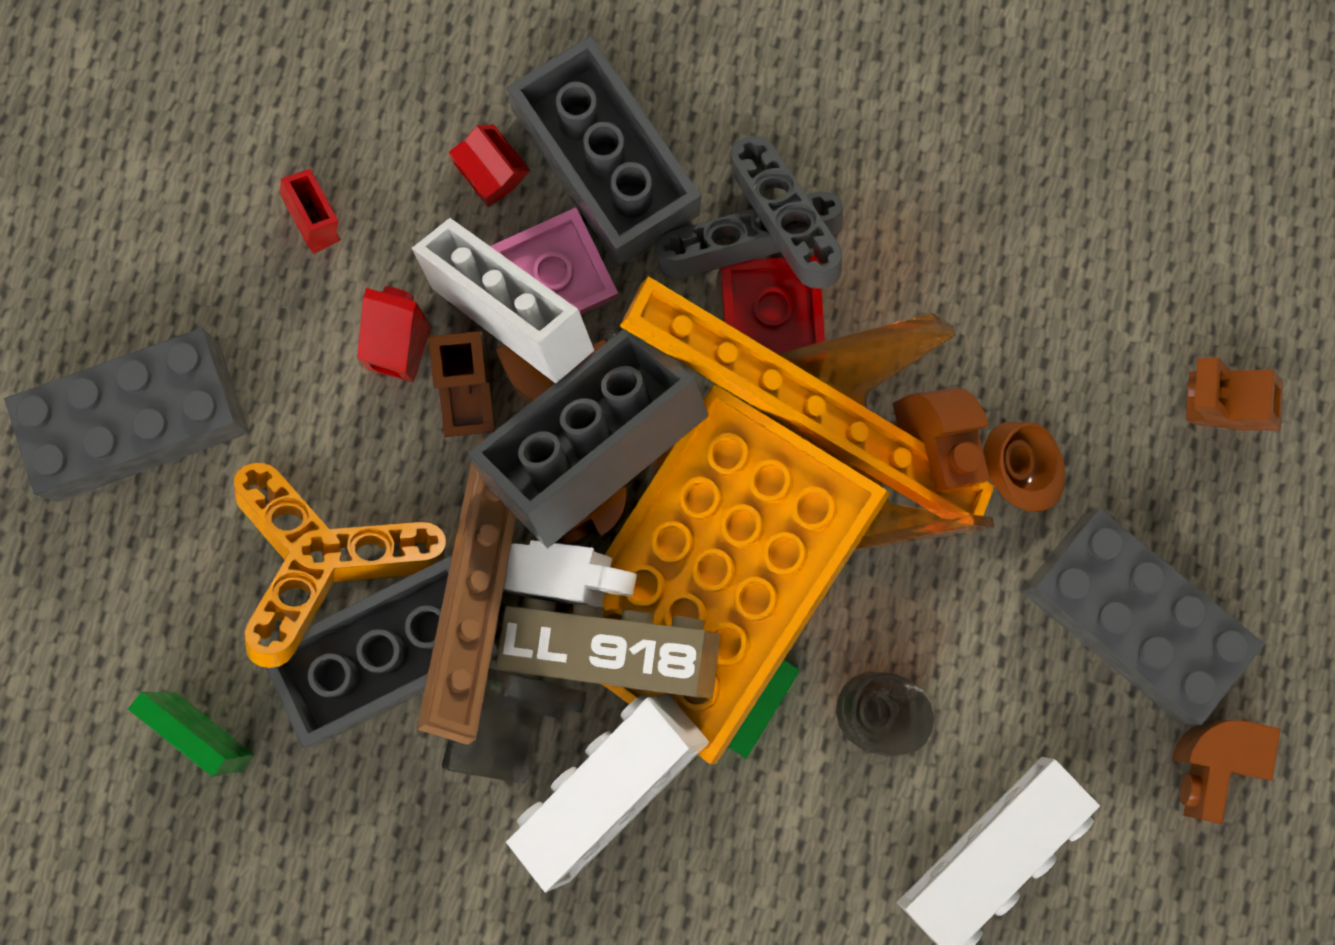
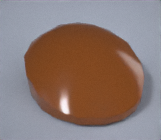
M1005 422L997 425L989 433L984 445V457L991 482L1004 499L1018 508L1028 512H1041L1052 508L1059 502L1065 484L1064 461L1056 441L1046 428L1037 423Z

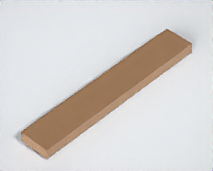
M482 437L477 443H475V447L486 438ZM472 461L417 730L466 745L475 741L516 521V516L488 488Z

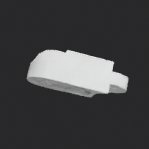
M531 540L530 545L511 544L503 592L544 601L602 608L605 594L633 596L637 574L611 568L612 557L594 551V548L554 543L547 549L540 541Z

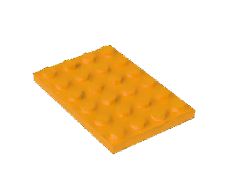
M714 383L703 400L708 417L676 442L605 553L606 556L612 557L611 568L637 574L633 596L605 594L602 608H605L604 618L621 620L622 610L654 614L653 624L665 626L672 625L673 616L705 620V631L721 634L713 699L602 684L628 704L642 695H646L649 698L669 694L710 742L698 754L699 757L709 764L718 763L891 494L886 489ZM572 605V607L570 608V610L568 611L567 614H572V612H573V605Z

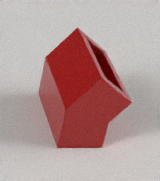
M494 124L476 125L464 141L448 151L452 163L488 208L514 190L531 171Z

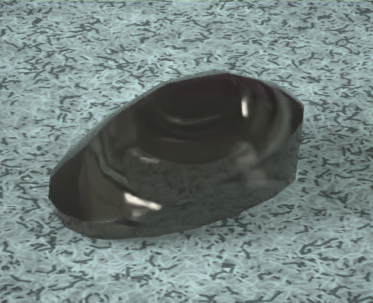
M864 672L851 678L843 686L837 699L836 715L839 727L849 741L866 752L887 757L902 756L920 749L926 744L932 733L934 717L929 699L923 689L913 680L887 672ZM877 703L881 708V719L879 718Z

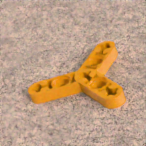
M251 463L239 469L234 477L235 501L239 508L285 560L247 623L244 632L246 654L251 662L260 667H279L289 661L334 582L410 576L444 559L446 537L438 526L431 523L413 522L329 529L285 478L271 465ZM255 484L260 489L267 486V497L270 503L266 505V497L257 488L249 490V486ZM284 514L295 515L302 521L301 525L292 530L278 529L273 522L277 517ZM425 543L429 553H420L415 544ZM375 544L381 547L385 554L378 560L366 561L360 558L356 551L363 545ZM394 544H400V557H394ZM340 548H347V561H341ZM312 552H322L324 562H314ZM293 588L302 589L310 596L306 603L295 607L285 605L279 597L284 591ZM276 619L281 621L279 629L280 642L272 641L268 647L262 646L261 638L268 639L276 628Z

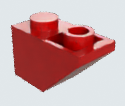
M384 286L383 292L366 287L362 303L357 359L367 370L414 383L432 327L417 302L413 301L414 296L391 286Z

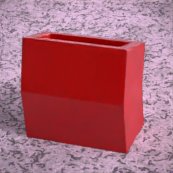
M309 168L281 178L279 194L312 253L315 254L341 240L337 233L339 221L311 169ZM309 197L322 221L312 224L301 204L303 200Z

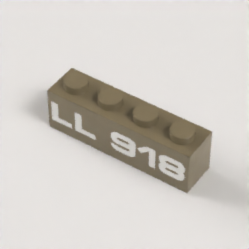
M526 599L524 608L505 606L497 670L713 699L721 634L705 631V620L673 616L671 626L653 624L654 614L622 610L621 620L604 618L605 608L573 604L572 614L556 612V602Z

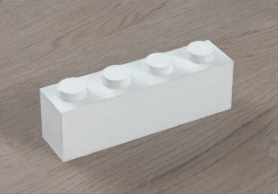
M451 218L412 247L434 291L554 383L561 380L594 351L580 312L576 307Z
M669 694L649 698L646 695H642L632 701L620 715L624 722L613 733L610 731L603 733L587 747L585 753L589 757L578 769L572 767L562 773L551 785L554 793L544 803L538 802L532 805L517 819V824L520 828L506 843L545 893L569 883L710 743Z
M1041 757L897 903L936 945H975L983 935V931L980 928L994 914L1001 916L1016 904L1020 898V893L1017 890L1031 876L1037 879L1044 875L1057 860V856L1054 853L1068 839L1075 841L1089 830L1094 822L1090 816L1100 805L1055 759Z

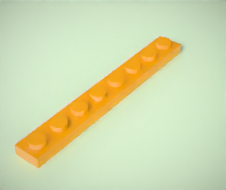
M648 276L641 284L620 327L964 532L970 533L978 530L995 487L994 485L985 482L980 485L936 492L923 442Z

